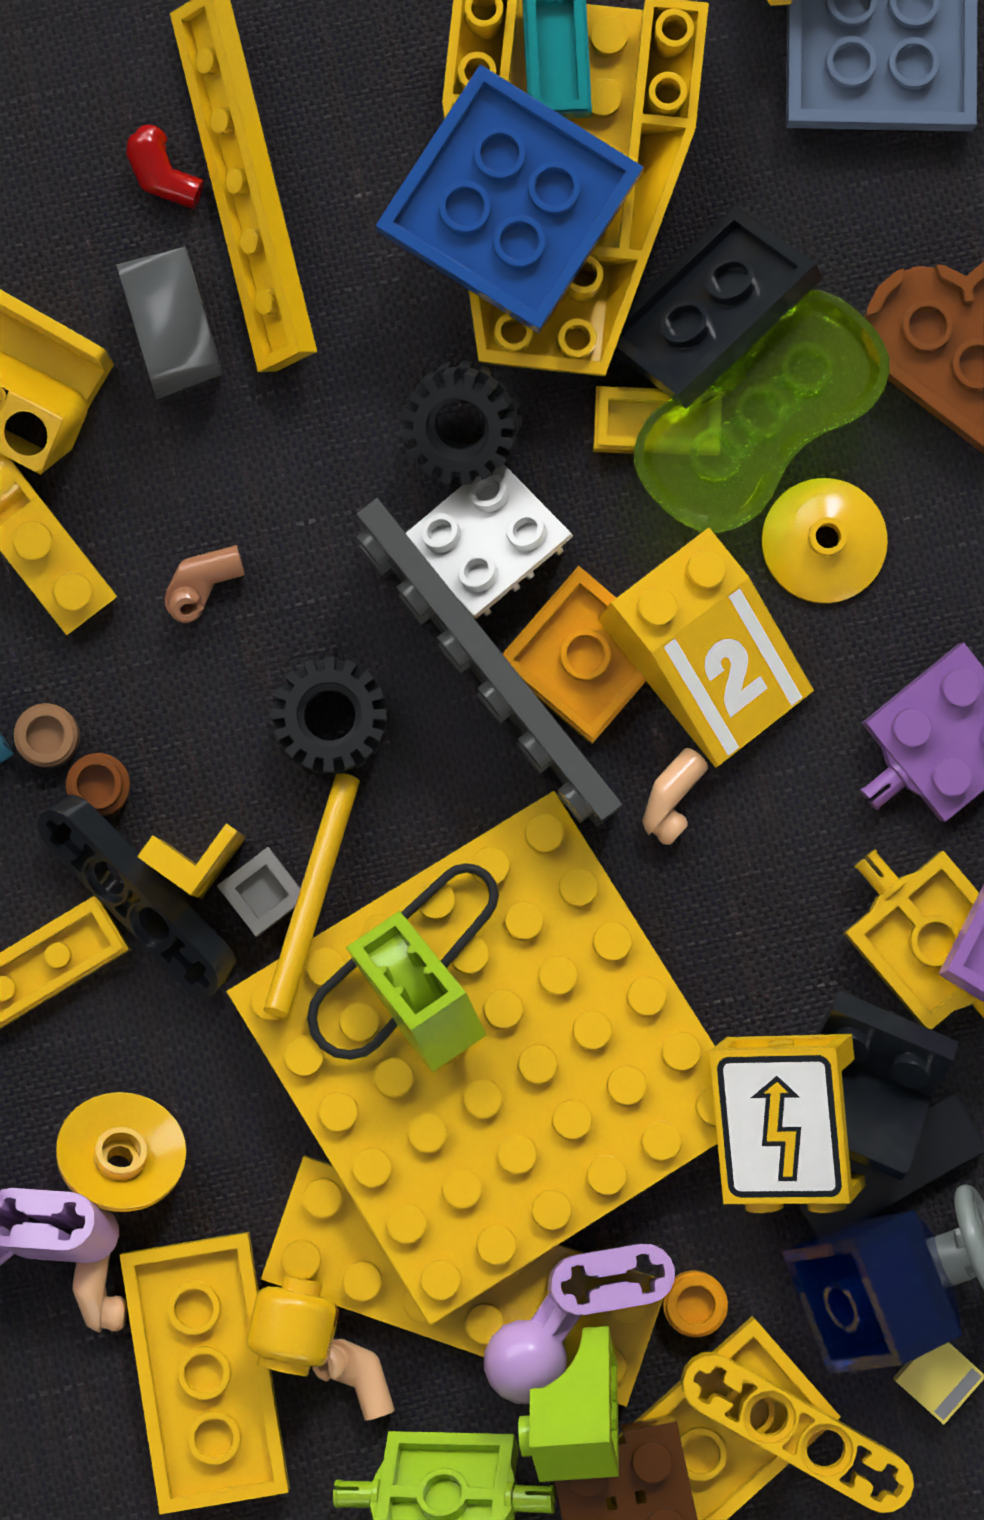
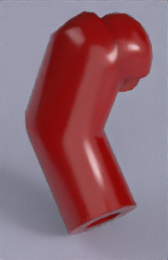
M150 124L139 127L136 133L129 137L126 145V156L139 186L149 194L195 209L203 191L204 180L171 167L165 151L167 136L159 127Z

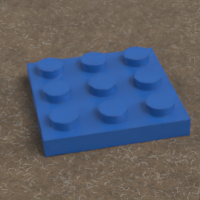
M480 64L375 225L376 231L539 334L641 177L644 167Z

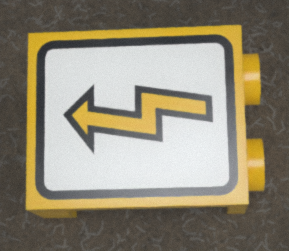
M852 1034L725 1038L709 1051L723 1204H745V1210L751 1213L778 1211L784 1208V1204H807L808 1210L815 1213H830L845 1209L847 1204H850L866 1187L865 1174H851L842 1070L854 1060Z

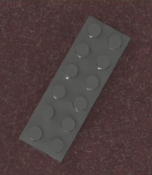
M376 498L359 511L357 518L361 533L356 538L360 543L358 546L362 553L381 576L388 570H392L401 582L396 586L400 593L398 597L420 625L431 619L440 630L441 634L436 637L439 641L437 645L452 666L460 674L470 668L482 684L477 688L479 691L477 696L492 716L500 724L510 718L523 735L517 739L519 741L517 746L532 766L540 774L549 767L560 780L563 786L558 789L559 792L556 794L572 816L579 823H582L589 817L598 827L617 812L622 806L620 800L379 499Z

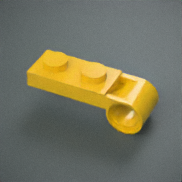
M0 454V551L64 633L68 635L114 600L117 595L39 497L13 461Z

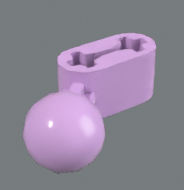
M21 1188L0 1190V1266L14 1254L27 1259L94 1263L106 1258L116 1246L119 1238V1225L115 1216L108 1210L98 1208L83 1195L73 1192ZM31 1217L41 1223H28L27 1221ZM58 1228L75 1229V1230H73V1231H72V1234L70 1235V1234H68V1233H66V1232H64V1231H62V1230H60V1229H58Z
M635 1244L571 1255L561 1259L552 1268L548 1277L549 1294L531 1320H516L503 1325L490 1338L484 1352V1371L490 1386L502 1398L515 1404H530V1389L543 1388L558 1379L566 1371L567 1354L563 1341L581 1315L651 1304L661 1300L670 1292L675 1281V1268L671 1258L663 1249L652 1244ZM643 1254L647 1264L658 1265L659 1277L649 1281L650 1291L642 1293L639 1283L618 1281L595 1285L596 1288L586 1291V1302L577 1304L573 1294H563L561 1290V1282L571 1279V1267L580 1265L583 1275L600 1278L627 1273L626 1270L636 1267V1256Z

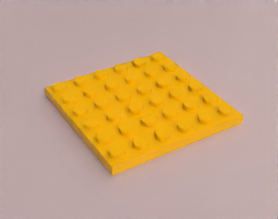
M555 791L547 794L312 938L287 1018L276 1017L263 1010L278 960L226 991L429 1325L437 1322L718 1144L709 1051L715 1045ZM468 863L479 865L487 870L497 884L499 892L497 907L487 922L447 967V970L467 993L486 1036L434 1072L430 1070L398 1026L379 1048L366 1057L353 1060L335 1058L320 1049L309 1031L307 1016L310 1001L318 989L351 959L346 947L398 911L402 912L451 867ZM458 874L407 919L440 961L485 909L489 899L488 887L483 879L475 874ZM358 967L351 971L324 997L319 1005L317 1014L319 1031L325 1040L336 1048L345 1050L358 1049L367 1045L392 1018L388 1009Z

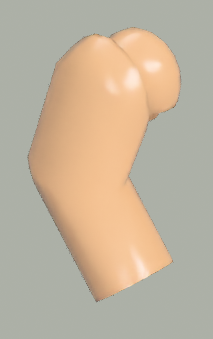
M690 748L683 749L654 782L642 822L647 834L654 833L662 844L671 845L688 826L686 817L673 808L708 770L705 759L696 751Z
M110 1254L99 1262H76L73 1279V1293L85 1324L101 1333L102 1328L116 1332L122 1330L127 1317V1301L121 1296H107L105 1283Z
M333 1339L328 1361L322 1366L312 1367L315 1375L324 1381H328L331 1378L354 1387L364 1420L376 1419L394 1412V1405L377 1355L345 1339Z

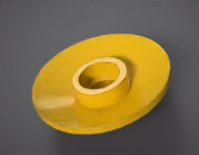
M817 478L791 487L775 501L763 525L761 544L767 568L783 589L802 600L826 604L847 600L868 587L882 568L886 557L888 540L882 514L865 492L845 481ZM824 526L833 528L838 534L837 546L833 548L820 546L816 540V531Z
M107 1093L83 1102L69 1114L58 1134L56 1160L63 1180L74 1193L85 1196L98 1208L114 1212H130L156 1204L174 1189L184 1169L186 1143L183 1132L175 1118L157 1102L133 1093ZM114 1156H123L129 1160L131 1165L117 1167L110 1164L108 1160Z

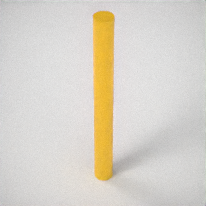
M337 773L332 784L263 1009L266 1013L276 1017L287 1018L292 1007L360 783L352 775Z

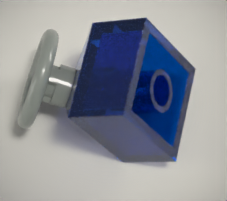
M964 1184L956 1189L954 1206L959 1228L937 1236L931 1232L917 1213L912 1210L855 1221L819 1236H814L782 1251L828 1374L904 1365L962 1336L954 1285L977 1277L984 1290V1201L974 1187Z

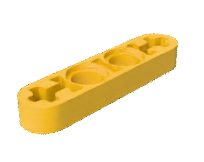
M702 1352L692 1357L684 1366L681 1375L682 1390L689 1404L702 1414L871 1510L880 1513L894 1512L903 1507L910 1499L914 1488L913 1474L907 1463L892 1450L725 1355L716 1352ZM715 1366L723 1368L721 1379L728 1387L741 1393L744 1380L754 1384L741 1398L736 1418L725 1414L734 1404L721 1394L712 1392L707 1400L699 1397L701 1387L694 1380L699 1370L710 1374ZM765 1397L779 1399L786 1408L785 1423L774 1433L764 1434L758 1432L750 1423L752 1406L758 1400ZM820 1430L834 1431L840 1435L843 1441L841 1457L837 1462L829 1466L814 1464L807 1455L809 1439ZM859 1445L867 1449L859 1457L863 1464L880 1472L885 1469L887 1464L894 1465L891 1475L898 1482L894 1492L883 1489L877 1497L872 1496L873 1485L865 1476L852 1470L849 1483L840 1479L853 1466Z

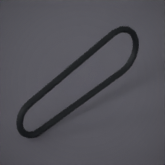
M464 863L451 867L401 912L406 919H409L448 881L458 874L470 873L483 879L489 891L488 904L441 959L446 968L487 922L497 907L499 892L496 881L487 870L479 865ZM352 958L318 989L310 1001L307 1016L310 1035L319 1048L335 1058L347 1060L368 1056L379 1048L397 1027L392 1017L371 1042L362 1048L353 1050L336 1048L327 1042L319 1031L317 1022L319 1005L324 997L357 967Z

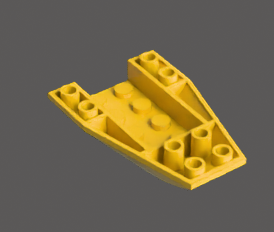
M453 0L442 100L444 119L480 64L527 93L522 0ZM645 0L643 10L586 4L592 115L588 118H568V120L643 166V173L539 334L469 290L479 363L596 376L606 375L696 129L709 3L687 0Z

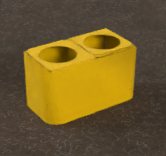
M0 351V454L41 475L72 450L87 415V402L85 397L76 389ZM22 411L30 412L39 417L47 430V443L44 449L6 430L5 424L9 417Z

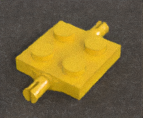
M874 849L865 856L866 859H861L854 867L860 871L879 895L875 898L869 912L843 934L921 1026L932 1030L953 1011L970 1006L971 1004L984 1018L983 1001L938 975L979 892L944 851L938 852L916 872L898 878L879 856L877 850Z

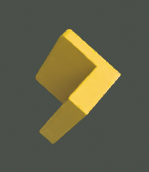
M0 289V351L76 389L85 397L89 408L114 366L107 351Z
M226 823L196 864L167 842L152 835L137 857L191 896L202 899L246 837Z

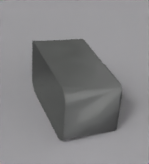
M186 247L116 264L156 399L223 375Z

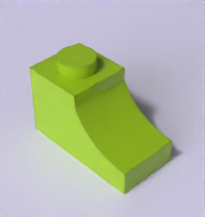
M400 911L346 947L353 962L382 1000L402 1034L432 1072L486 1036L467 993Z
M609 1326L582 1328V1338L578 1352L567 1370L551 1384L543 1388L530 1389V1415L519 1416V1445L522 1457L532 1456L539 1482L619 1477L618 1361Z

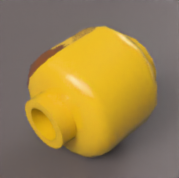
M284 1275L282 1288L268 1286L258 1291L246 1337L248 1348L253 1353L259 1355L258 1366L288 1374L308 1376L310 1367L322 1366L328 1361L339 1317V1309L333 1301L320 1297L321 1283Z

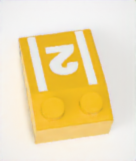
M707 528L613 600L598 618L600 624L635 668L643 675L647 683L715 768L814 691L751 579L710 528Z

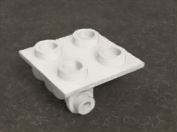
M504 464L500 468L496 467L493 474L482 480L479 475L475 477L472 484L462 485L406 532L407 536L473 618L479 617L482 613L488 616L491 613L489 608L507 594L509 590L512 589L516 592L520 589L518 583L525 577L529 580L535 576L533 570L554 553L559 556L563 552L562 546L573 537L572 533Z

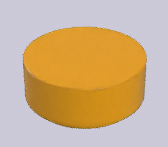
M690 1270L675 1276L670 1292L663 1298L662 1308L667 1321L677 1332L688 1337H703L713 1333L721 1326L727 1314L728 1301L723 1287L713 1276L703 1271Z

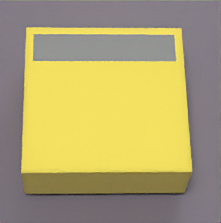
M934 1330L893 1379L944 1425L984 1380V1374Z

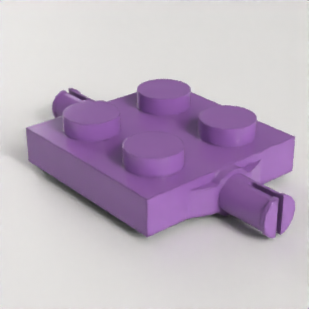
M959 643L862 722V725L881 747L888 766L884 772L867 786L860 789L863 797L870 799L867 802L877 811L884 803L905 787L920 796L939 821L946 822L984 790V667L965 643Z

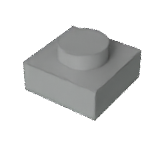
M269 847L217 885L256 937L260 936L295 908L300 892L298 884Z

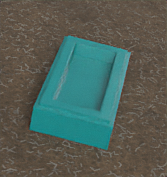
M522 0L527 94L567 119L591 117L592 103L586 0Z

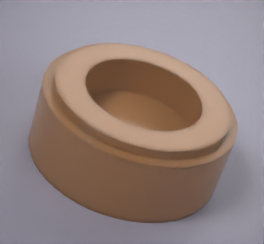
M42 703L28 708L19 717L14 729V742L20 755L31 764L42 768H55L67 763L75 755L80 743V730L75 718L68 711L54 704Z

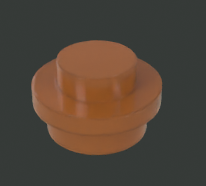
M92 753L83 756L73 764L67 775V795H76L85 799L103 817L118 811L125 804L130 793L131 783L127 769L119 760L108 754Z

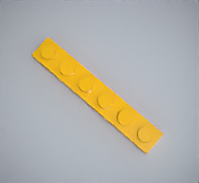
M190 0L170 13L257 370L258 372H276L316 353L317 348L231 1Z

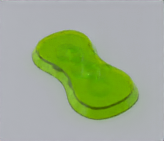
M821 290L809 291L687 409L671 399L648 417L638 434L634 447V465L645 489L668 514L686 526L701 532L710 528L713 533H720L748 523L765 508L772 498L787 465L805 445L828 431L853 422L870 410L878 401L886 387L890 372L889 355L885 344L870 322L847 302Z

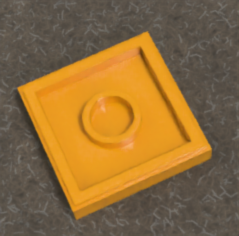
M578 566L502 654L535 696L592 745L644 685L646 680L598 621V618L616 597Z

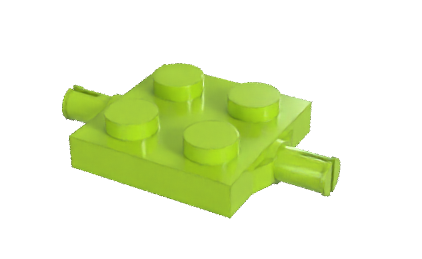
M388 1431L384 1461L375 1474L373 1481L336 1480L334 1484L336 1490H333V1503L335 1508H371L374 1520H514L516 1512L554 1514L556 1509L554 1505L556 1504V1489L554 1485H517L515 1473L519 1445L514 1434Z

